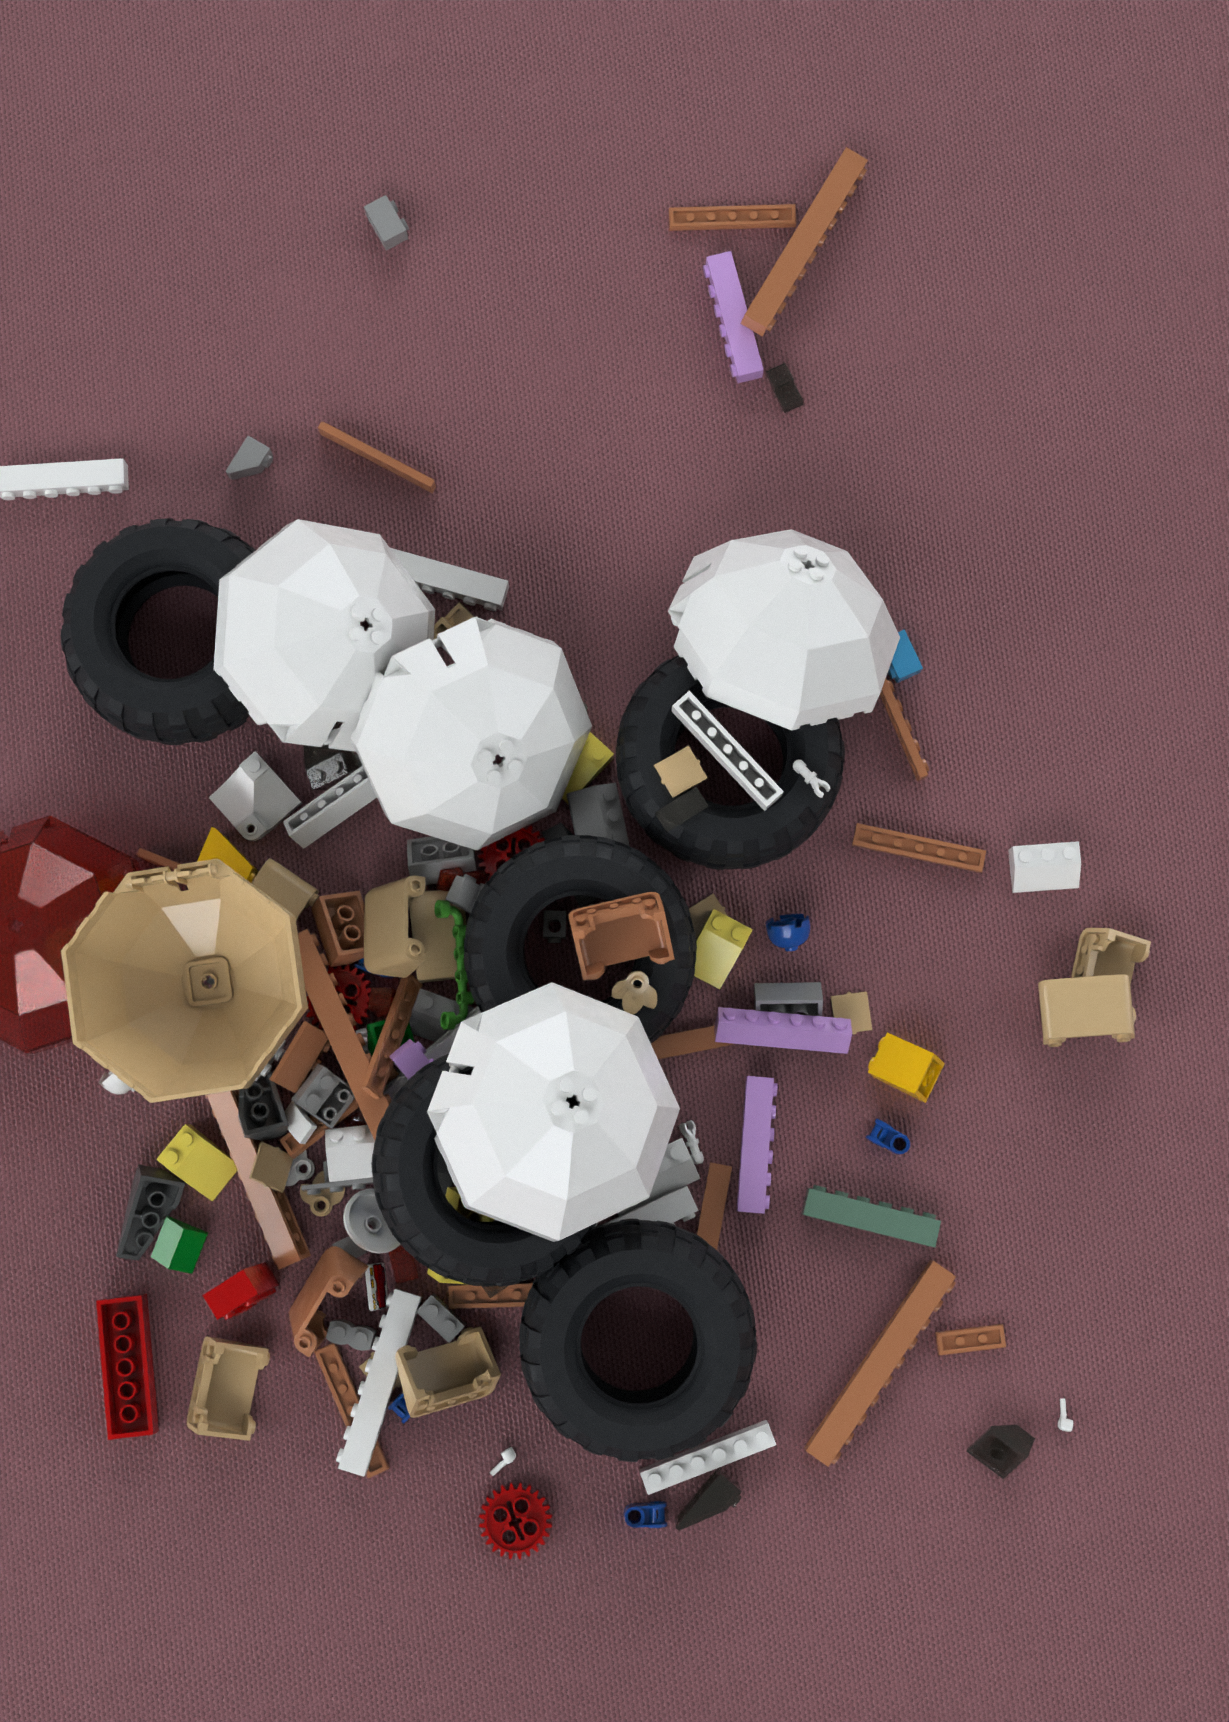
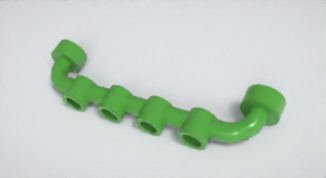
M437 900L434 907L435 916L437 918H448L451 914L455 922L452 933L456 940L454 958L457 960L455 980L458 983L456 1002L459 1005V1013L456 1016L454 1012H443L440 1018L443 1030H453L457 1024L466 1019L468 1005H472L474 1002L471 991H467L468 980L464 965L466 925L463 923V917L459 909L451 906L447 900Z

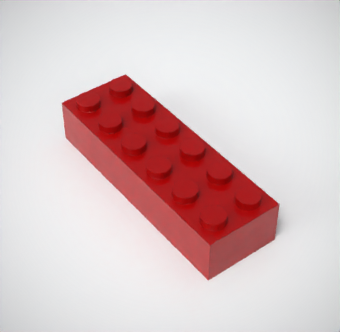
M263 1262L241 1270L202 1296L217 1320L223 1317L225 1320H228L256 1306L257 1302L276 1293L275 1287L280 1284L267 1262Z
M147 1294L97 1300L96 1307L108 1440L154 1435L159 1431Z

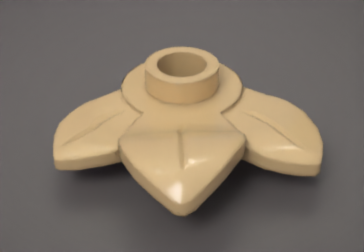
M642 971L631 972L625 980L618 981L613 986L611 996L615 999H622V1006L625 1012L634 1015L643 1005L654 1009L657 1005V992L649 985V978ZM635 980H639L642 982V984L640 986H635L633 982Z
M321 1171L315 1177L312 1184L325 1183L324 1171ZM300 1187L302 1200L310 1205L311 1211L316 1216L328 1215L333 1205L340 1203L345 1194V1187H343L342 1192L330 1193V1189L321 1190V1194L307 1195V1191L303 1192ZM319 1201L325 1202L326 1207L324 1209L318 1208Z

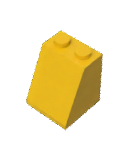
M211 827L197 862L218 858L252 883L259 871L220 831Z
M887 1032L886 1036L882 1037L878 1044L879 1050L876 1056L872 1057L869 1062L868 1073L874 1078L926 1103L945 1063L934 1053Z

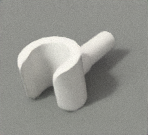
M1062 1398L1060 1399L1061 1414L1058 1420V1428L1062 1431L1071 1432L1073 1420L1066 1419V1400Z
M512 1447L501 1452L504 1460L490 1471L492 1476L516 1458V1453Z

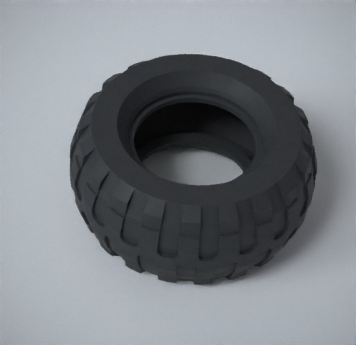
M173 518L150 520L149 524L126 527L119 531L120 535L108 543L103 541L92 551L94 555L85 566L81 564L73 577L74 584L70 593L66 594L62 611L64 624L61 629V647L65 654L66 667L71 680L87 704L107 722L137 739L159 742L164 745H182L190 742L201 743L217 738L219 734L228 730L233 731L247 722L246 719L250 716L248 714L249 711L241 701L237 700L228 688L229 686L225 680L213 669L214 658L205 667L189 676L176 679L152 677L136 668L129 649V631L140 607L153 595L165 589L177 586H192L204 589L218 597L219 579L256 550L241 540L239 536L224 528H217L209 525L208 522L183 519L182 521H175Z
M678 655L661 663L638 686L632 695L620 721L617 737V777L626 805L633 818L636 819L651 840L671 852L675 857L710 869H751L773 860H778L791 853L818 829L833 806L839 792L845 760V746L842 740L840 721L836 717L827 719L826 723L813 726L805 724L801 725L799 729L789 730L762 719L775 733L783 755L782 774L777 785L784 792L766 811L756 801L736 806L716 804L702 798L691 788L672 798L665 784L661 783L662 779L654 767L655 764L675 754L677 740L686 727L674 715L672 706L690 691L708 711L717 708L733 707L705 696L702 691L703 686L699 680L693 678L687 668L688 664L684 657L680 658ZM802 760L811 772L814 771L817 774L816 777L827 782L830 786L829 792H826L824 787H819V790L824 795L822 798L818 797L811 784H807L804 781L805 778L793 769L794 761Z
M569 835L536 843L517 853L506 861L484 885L472 907L466 925L464 941L465 971L472 997L481 1013L539 988L527 969L524 944L531 922L547 905L560 898L572 895H589L608 902L646 892H656L660 895L665 911L675 960H670L665 964H657L650 960V956L635 959L631 971L644 972L649 978V985L657 992V1005L654 1009L643 1005L634 1014L639 1017L650 1043H653L680 1013L695 974L696 936L689 908L679 889L670 876L645 854L624 843L609 838L590 835ZM635 980L633 984L635 986H640L642 982L639 980ZM610 996L600 1001L624 1011L622 999H615Z
M449 1054L444 1055L422 1067L396 1092L378 1125L371 1162L374 1192L378 1207L392 1235L403 1248L418 1262L441 1276L473 1286H509L544 1275L554 1268L555 1263L559 1262L566 1255L570 1256L582 1244V1238L588 1235L596 1223L564 1239L552 1242L500 1221L480 1222L468 1219L454 1209L445 1197L439 1183L437 1171L439 1149L434 1140L437 1133L427 1113L442 1071L449 1072L450 1070L449 1063L446 1062ZM467 1066L463 1070H459V1074L471 1075L473 1067ZM574 1095L572 1098L567 1097L566 1099L571 1109L579 1104L576 1100L577 1097Z
M624 1219L619 1222L595 1226L589 1231L587 1236L585 1235L582 1238V1244L570 1256L566 1255L554 1264L552 1270L536 1277L523 1307L519 1331V1350L523 1375L539 1410L545 1414L560 1434L580 1444L583 1449L599 1456L603 1454L625 1462H637L639 1459H655V1461L673 1457V1454L687 1448L692 1449L707 1440L708 1435L718 1427H722L730 1419L734 1408L740 1399L744 1397L751 1380L750 1376L757 1354L754 1312L745 1288L732 1266L715 1248L700 1236L679 1228L674 1224L658 1220ZM630 1287H650L669 1294L686 1309L693 1324V1342L685 1364L670 1380L647 1390H625L605 1382L590 1368L580 1345L583 1327L595 1306L610 1294Z

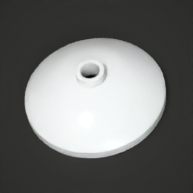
M374 1188L361 1190L352 1196L344 1209L343 1221L347 1234L356 1245L372 1253H387L396 1249L400 1243L392 1235L376 1201Z

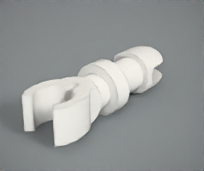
M802 760L794 761L793 769L805 778L804 781L807 784H811L818 797L822 798L824 795L819 790V787H824L826 792H829L830 786L827 782L816 777L817 774L814 771L811 772Z
M690 1120L680 1124L679 1128L688 1141L686 1145L690 1148L692 1154L690 1156L694 1164H701L704 1161V1156L698 1147L699 1139L695 1137V1123Z

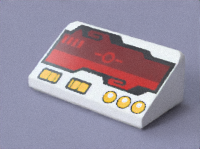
M384 1263L367 1264L369 1267L365 1272L369 1310L375 1311L387 1308L388 1293Z

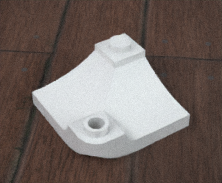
M256 751L245 759L229 779L209 797L238 832L249 841H257L264 837L302 804ZM253 825L255 827L254 832L249 833L248 827Z

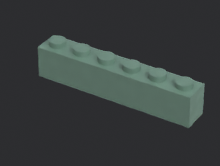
M814 1185L813 1189L807 1188L802 1215L936 1247L941 1221L935 1220L936 1215L923 1212L922 1216L913 1214L914 1209L901 1206L899 1211L891 1209L892 1204L879 1201V1204L875 1205L870 1203L869 1198L857 1196L855 1200L848 1198L849 1193L835 1190L834 1195L826 1193L827 1188Z

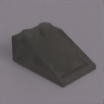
M336 722L332 730L340 728L343 722ZM324 743L322 747L303 745L305 770L312 790H328L359 768L353 751L331 749L329 745H324Z
M720 1467L717 1468L674 1519L675 1527L680 1531L724 1512L730 1506L734 1508L742 1498L740 1496L742 1491L739 1484Z

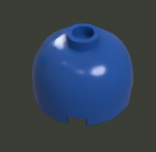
M800 913L780 915V920L774 921V918H770L765 923L769 940L777 947L785 948V951L797 950L798 946L808 940L810 934L809 916L807 915L804 918V914Z

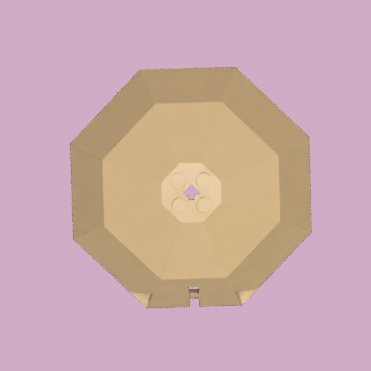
M218 858L180 864L172 872L169 866L127 873L113 893H103L90 915L83 920L75 931L76 933L61 950L73 1044L88 1053L96 1062L118 1076L117 1078L144 1096L143 1098L150 1103L250 1088L308 1009L296 917ZM178 883L187 885L189 890L181 891ZM207 976H211V979H214V984H212L211 988L208 985H204Z

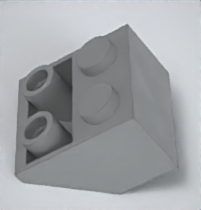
M317 1064L291 1100L332 1129L355 1097L347 1083L326 1067Z

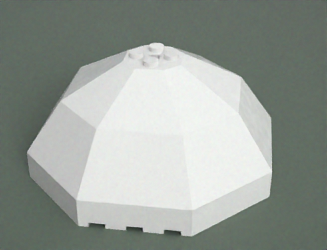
M297 519L283 527L277 534L241 561L234 569L219 579L213 669L225 680L229 686L228 688L237 700L241 701L247 708L248 714L257 725L268 723L282 742L322 747L324 743V745H329L331 749L356 752L350 738L353 730L357 727L360 719L359 715L365 701L369 697L376 673L381 672L383 675L385 674L393 655L428 638L431 641L434 640L435 608L380 534ZM364 620L369 624V628L364 631L363 626H360V622ZM336 722H343L340 728L332 730Z
M790 529L731 540L694 556L682 581L684 584L680 585L668 613L671 616L672 623L679 628L674 648L680 658L684 657L686 660L687 668L693 678L699 680L703 686L702 691L706 697L789 730L799 729L801 725L805 724L813 726L826 723L827 719L836 717L838 720L852 717L854 713L862 711L864 713L873 711L900 636L883 599L848 551Z
M473 617L439 633L437 638L432 641L428 638L393 655L385 674L383 675L381 672L376 673L369 697L363 705L359 715V722L356 729L353 730L350 739L380 805L391 824L479 850L556 812L590 733L592 724L561 647L554 641L538 637L518 628L516 629L494 619L486 621ZM442 647L455 663L446 666L437 648ZM496 755L503 757L500 764H493V761L496 760Z
M551 982L460 1023L446 1060L449 1063L450 1070L449 1072L442 1071L427 1113L437 1133L434 1140L445 1160L464 1208L554 1242L564 1239L650 1197L680 1107L639 1017ZM467 1066L473 1067L471 1075L459 1074V1070H463ZM574 1095L577 1097L576 1100L579 1104L571 1109L566 1099L567 1097L572 1098Z

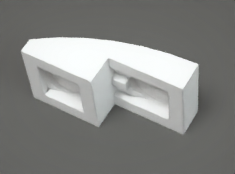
M291 1101L284 1111L289 1125L288 1130L300 1144H306L317 1128V1125L308 1117V1112Z

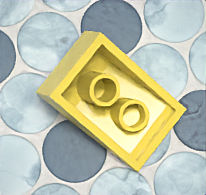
M591 732L587 737L562 796V799L567 804V793L585 789L614 759V753Z
M715 909L711 910L696 938L697 951L694 976L720 990L753 929Z
M185 1124L156 1159L173 1174L211 1201L215 1200L238 1171L231 1157L191 1124Z

